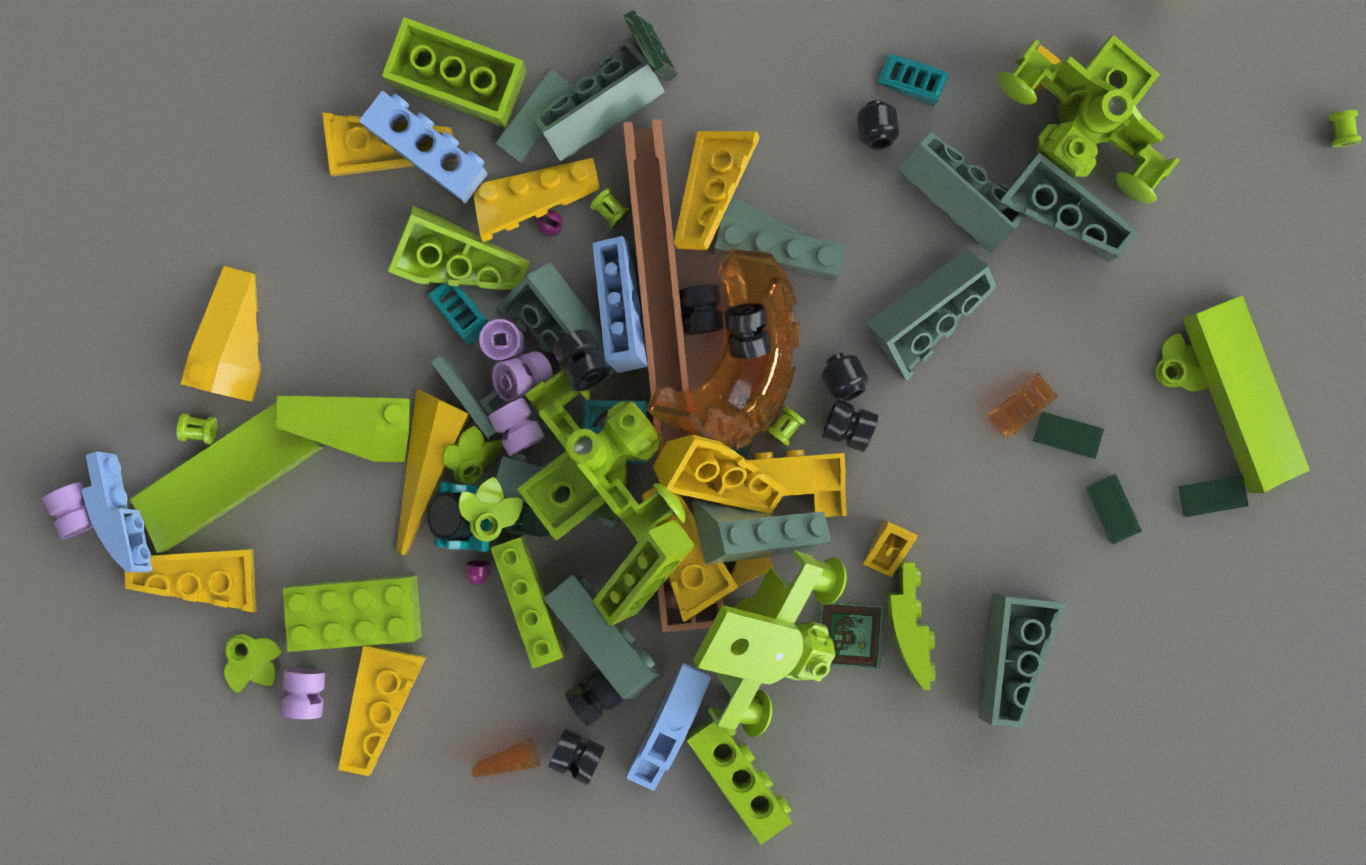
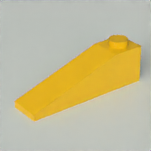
M223 266L189 351L180 384L246 401H254L261 375V361H259L258 343L260 341L256 320V312L258 311L256 274Z
M696 435L667 441L652 466L660 483L673 493L772 514L786 492L785 486L722 442Z

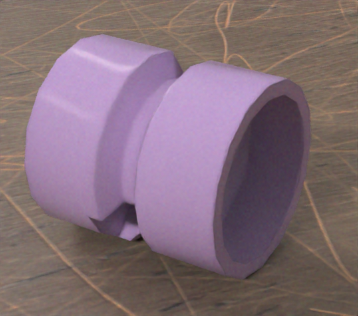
M496 319L488 322L480 333L479 343L482 351L488 357L498 362L517 358L522 355L525 349L523 333L517 326L505 319Z
M535 351L495 364L492 371L495 390L500 398L506 402L525 398V394L542 381L545 383L553 377L549 361L543 354Z
M524 397L503 406L488 416L495 431L503 434L501 442L509 456L545 438L538 422L531 421L532 411Z
M82 482L64 486L42 498L49 515L57 517L54 525L61 540L77 536L94 528L81 489H84Z
M289 668L283 670L282 688L287 691V694L281 697L280 715L290 719H316L322 717L324 698L319 695V692L325 688L326 672L314 668Z

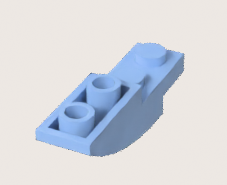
M93 452L86 455L92 486L81 489L88 515L99 539L113 559L126 572L147 573L152 571L151 554L147 547L144 533V521L140 510L128 509V498L124 491L121 465L117 454Z
M682 662L654 715V722L626 772V779L655 791L665 770H669L686 737L711 679L710 675Z

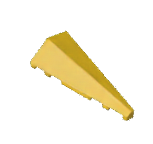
M418 388L415 394L396 552L403 556L407 555L428 511L429 504L445 476L446 466L442 459L445 446L458 444V439L464 432L471 417L468 412Z

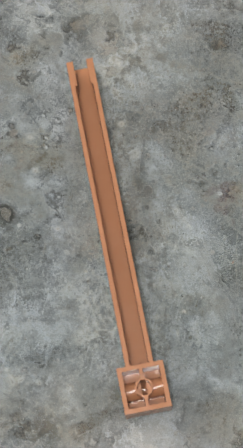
M653 119L652 128L633 130V122H624L623 127L654 428L662 438L660 451L657 453L658 458L667 441L694 434L661 119ZM681 495L694 516L691 502L694 500L700 501V499ZM668 577L658 589L662 633L710 628L722 605H724L723 598L683 622Z

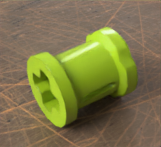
M1346 110L1328 115V121L1332 122L1334 140L1331 142L1332 148L1346 147L1362 142L1361 136L1357 135L1355 119L1358 116L1357 110Z
M608 187L592 201L589 207L593 211L597 210L609 222L608 227L612 230L629 215L631 209L628 206L624 207L612 195L613 191Z
M784 405L782 407L783 413L772 427L768 426L766 428V431L788 447L790 445L789 439L800 425L804 426L806 424V421Z
M182 413L177 423V439L179 441H186L187 439L202 440L205 444L212 445L218 430L216 417L200 419L193 418L190 414Z

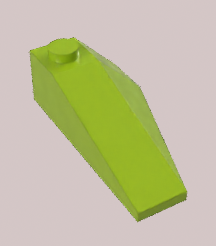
M412 205L400 233L388 272L420 284L432 282L445 283L448 286L472 285L486 289L513 290L524 278L530 261L490 241L482 242L481 237L441 216Z
M277 396L276 428L373 462H405L409 434L410 399Z

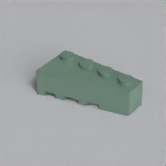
M572 574L546 596L544 600L619 695L624 699L635 700L663 675L654 666L656 663L644 649L641 650L634 642L636 638L625 625L621 627L617 623L611 627L593 603V599L596 597L594 593L597 590L586 577L580 579Z
M992 593L979 719L991 725L1023 728L1036 691L1034 686L1040 671L1043 672L1047 661L1044 658L1050 642L1054 641L1058 630L1056 625L1059 616L1064 613L1067 603L1051 599Z

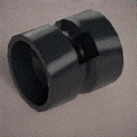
M700 285L679 290L681 308L687 312L683 316L685 335L710 333L725 329L723 312L717 309V306L721 303L719 285Z
M745 303L725 310L726 329L732 333L728 337L730 355L733 358L752 359L766 355L771 351L770 335L764 329L768 324L764 304Z
M585 329L566 334L553 347L554 355L560 366L565 369V375L575 391H585L598 386L611 372L603 354L598 352V345L591 332Z
M836 399L826 421L822 437L835 442L846 439L848 447L864 453L875 431L879 415L863 408L855 412L853 405Z
M599 668L587 676V683L579 682L565 692L570 706L586 726H590L603 716V709L612 710L624 701V698L619 695ZM590 693H592L595 699L597 700L596 703H593L592 700L589 698L588 695Z
M565 729L548 767L562 774L569 771L573 779L588 785L605 747L591 740L584 743L580 735Z

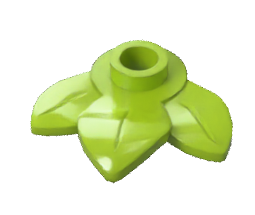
M1180 333L1169 337L1162 346V360L1158 362L1155 368L1157 381L1164 387L1175 388L1181 386L1190 392H1197L1208 388L1209 384L1199 365L1192 344L1186 346ZM1168 367L1174 370L1173 378L1166 375Z
M476 426L470 427L461 434L457 445L445 446L442 456L443 463L447 468L452 469V474L457 481L464 484H473L481 478L483 468L495 462L501 451L502 442L500 439L484 442V437L479 428Z
M491 477L481 483L476 491V495L470 492H461L458 507L461 516L470 522L472 535L481 541H492L499 536L502 528L511 526L517 521L522 510L523 500L518 497L504 499L499 482L495 477ZM484 519L490 521V528L487 531H483L480 527Z
M237 634L231 637L225 647V653L229 661L224 669L225 678L231 689L236 693H240L250 680L260 685L273 686L276 680V668L272 660L282 653L280 647L273 640L265 637L254 639L247 634ZM239 644H244L247 647L245 655L239 653Z

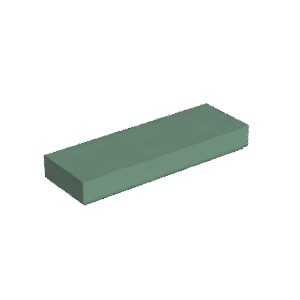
M551 69L497 140L496 146L522 164L543 136L533 119L562 94L570 95L574 92L575 86Z
M438 356L431 361L485 436L492 439L499 434L493 428L488 418L489 414L449 360L444 356Z

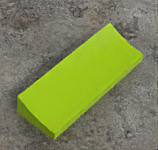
M1243 295L1182 318L1199 365L1209 384V391L1248 492L1266 493L1276 486L1310 471Z
M276 402L129 500L135 510H140L144 526L156 552H166L323 449V445L276 428Z

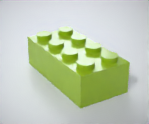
M403 17L382 78L392 88L506 129L527 69L524 61Z
M417 575L298 584L283 588L287 652L415 642L422 637Z

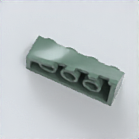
M627 39L618 45L621 51L612 59L607 55L598 63L600 69L591 77L585 75L576 82L574 92L570 95L562 94L533 119L547 144L560 161L574 155L590 141L600 138L605 131L617 123L626 121L631 114L643 106L653 103L658 96L665 92L656 74L652 72L646 58Z
M931 132L898 170L904 174L908 182L922 190L930 202L943 209L956 225L964 228L979 246L986 248L992 253L1017 228L1026 215L999 203L1009 188L1008 185L1002 183L1000 186L996 185L988 179V171L979 165L966 164L962 153Z
M1040 152L1027 163L999 201L1000 204L1083 241L1108 262L1120 257L1139 233L1137 229Z
M733 195L720 223L714 254L835 281L840 273L846 245L822 240Z
M966 248L869 321L867 326L878 346L907 382L914 374L911 371L912 368L921 359L926 362L934 353L931 350L933 346L943 336L948 339L956 330L957 321L963 315L969 317L993 292L997 285L989 266Z
M551 262L527 274L496 307L504 315L507 313L511 314L517 320L515 325L524 333L529 331L540 341L538 346L546 353L554 354V345L566 334L585 329L591 332L598 345V352L604 356L602 328ZM610 365L609 367L611 372L606 379L611 377L616 372Z
M516 453L510 457L502 456L496 479L502 488L504 497L522 498L523 502L527 503L517 489L551 462L542 460L540 466L529 463L530 457ZM561 487L555 493V501L558 503H563L570 497V489L568 487ZM604 503L584 520H598L603 522L602 525L613 528L616 526L618 516L607 503Z
M697 500L691 502L705 565L793 554L795 550L802 553L811 552L831 542L824 511L775 515Z

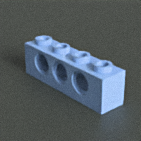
M381 91L359 122L368 131L463 203H466L488 175L483 167L485 162L474 152L469 150L465 154L457 148L460 143L446 131L440 135L432 129L434 123L424 114L419 112L415 116L407 110L409 104L399 95L394 93L390 97L384 91ZM398 121H408V126L403 132H394V126ZM432 139L433 146L429 151H419L421 141ZM449 158L459 159V164L453 171L444 170V163Z
M623 236L592 243L605 359L608 365L617 373L648 367L635 251Z

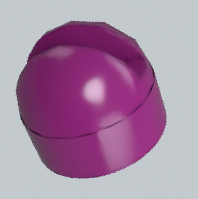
M548 210V214L538 218L537 225L542 234L555 236L561 232L563 221L557 212ZM544 217H547L558 224L554 228L542 220Z
M476 560L465 563V576L471 584L480 585L487 580L490 574L489 562Z

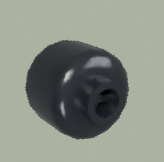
M873 100L867 103L857 114L860 141L869 146V148L874 150L888 148L899 136L897 112L892 105L881 100Z
M837 353L826 361L828 365L823 369L822 378L834 398L850 401L866 391L865 386L869 378L855 355L844 356L843 353Z

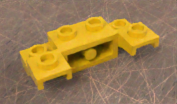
M804 450L785 451L786 457L773 458V452L754 453V460H748L785 486L786 492L783 496L813 494L814 512L824 511L825 517L847 516L844 453L805 456Z

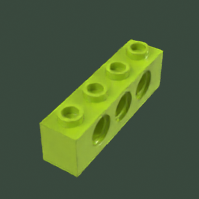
M676 519L648 530L593 599V603L610 627L638 614L695 546Z
M525 535L491 547L532 668L562 659L566 652L551 609L544 600L546 594Z
M711 717L687 734V742L757 841L762 845L792 823L788 814L792 809L782 794L776 797L770 787L774 783L764 769L760 771L756 769L752 763L755 756L745 743L740 746L736 741L734 735L737 731L717 726ZM720 744H727L732 749L730 755L724 758L716 756L714 750ZM738 770H745L750 774V777L744 783H737L732 778L734 773ZM757 796H764L768 799V803L764 808L757 809L751 805L752 800Z

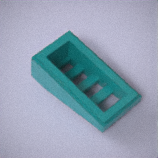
M889 53L877 84L934 107L941 96L950 73ZM894 65H897L900 69L896 79H889ZM906 69L912 71L907 84L901 82ZM918 74L924 76L919 88L913 86ZM930 79L935 81L931 92L926 90Z
M441 283L427 294L429 299L468 346L480 338L483 327L489 321L460 286H448V284ZM452 290L457 292L443 304L440 302ZM463 299L464 302L451 313L448 312V310ZM470 309L472 310V312L469 315H467L464 319L457 323L456 320H458Z

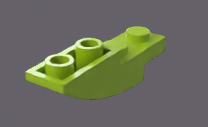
M902 561L898 566V592H886L890 627L895 644L908 671L923 690H931L930 681H935L936 675L935 664L930 662V650L935 648L934 631H929L927 624L917 623L916 619L921 618L922 614L921 600L916 599V587L921 586L920 568H916L915 562Z

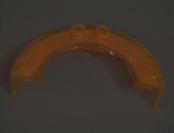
M730 249L719 269L720 280L726 296L727 309L745 303L764 304L768 321L764 329L770 335L771 351L766 355L752 359L733 358L730 355L728 337L732 333L726 331L720 357L709 376L700 385L682 392L673 390L671 387L662 386L653 394L646 409L659 420L690 435L720 441L729 448L738 449L752 443V437L758 432L764 433L782 408L796 367H791L793 348L799 347L800 333L799 322H794L792 306L797 304L794 291L789 279L773 254Z

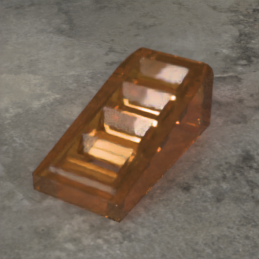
M1038 372L991 410L987 416L1002 435L1008 438L1016 434L1053 402L1058 395ZM1033 386L1044 400L1040 401L1031 391L1030 387ZM1022 394L1032 404V406L1034 407L1033 409H1031L1029 405L1023 400V398L1021 397ZM1012 403H1014L1016 407L1022 412V414L1024 415L1023 417H1021L1017 413V411L1012 407Z
M529 738L477 762L471 773L475 778L539 767L542 759L533 739Z

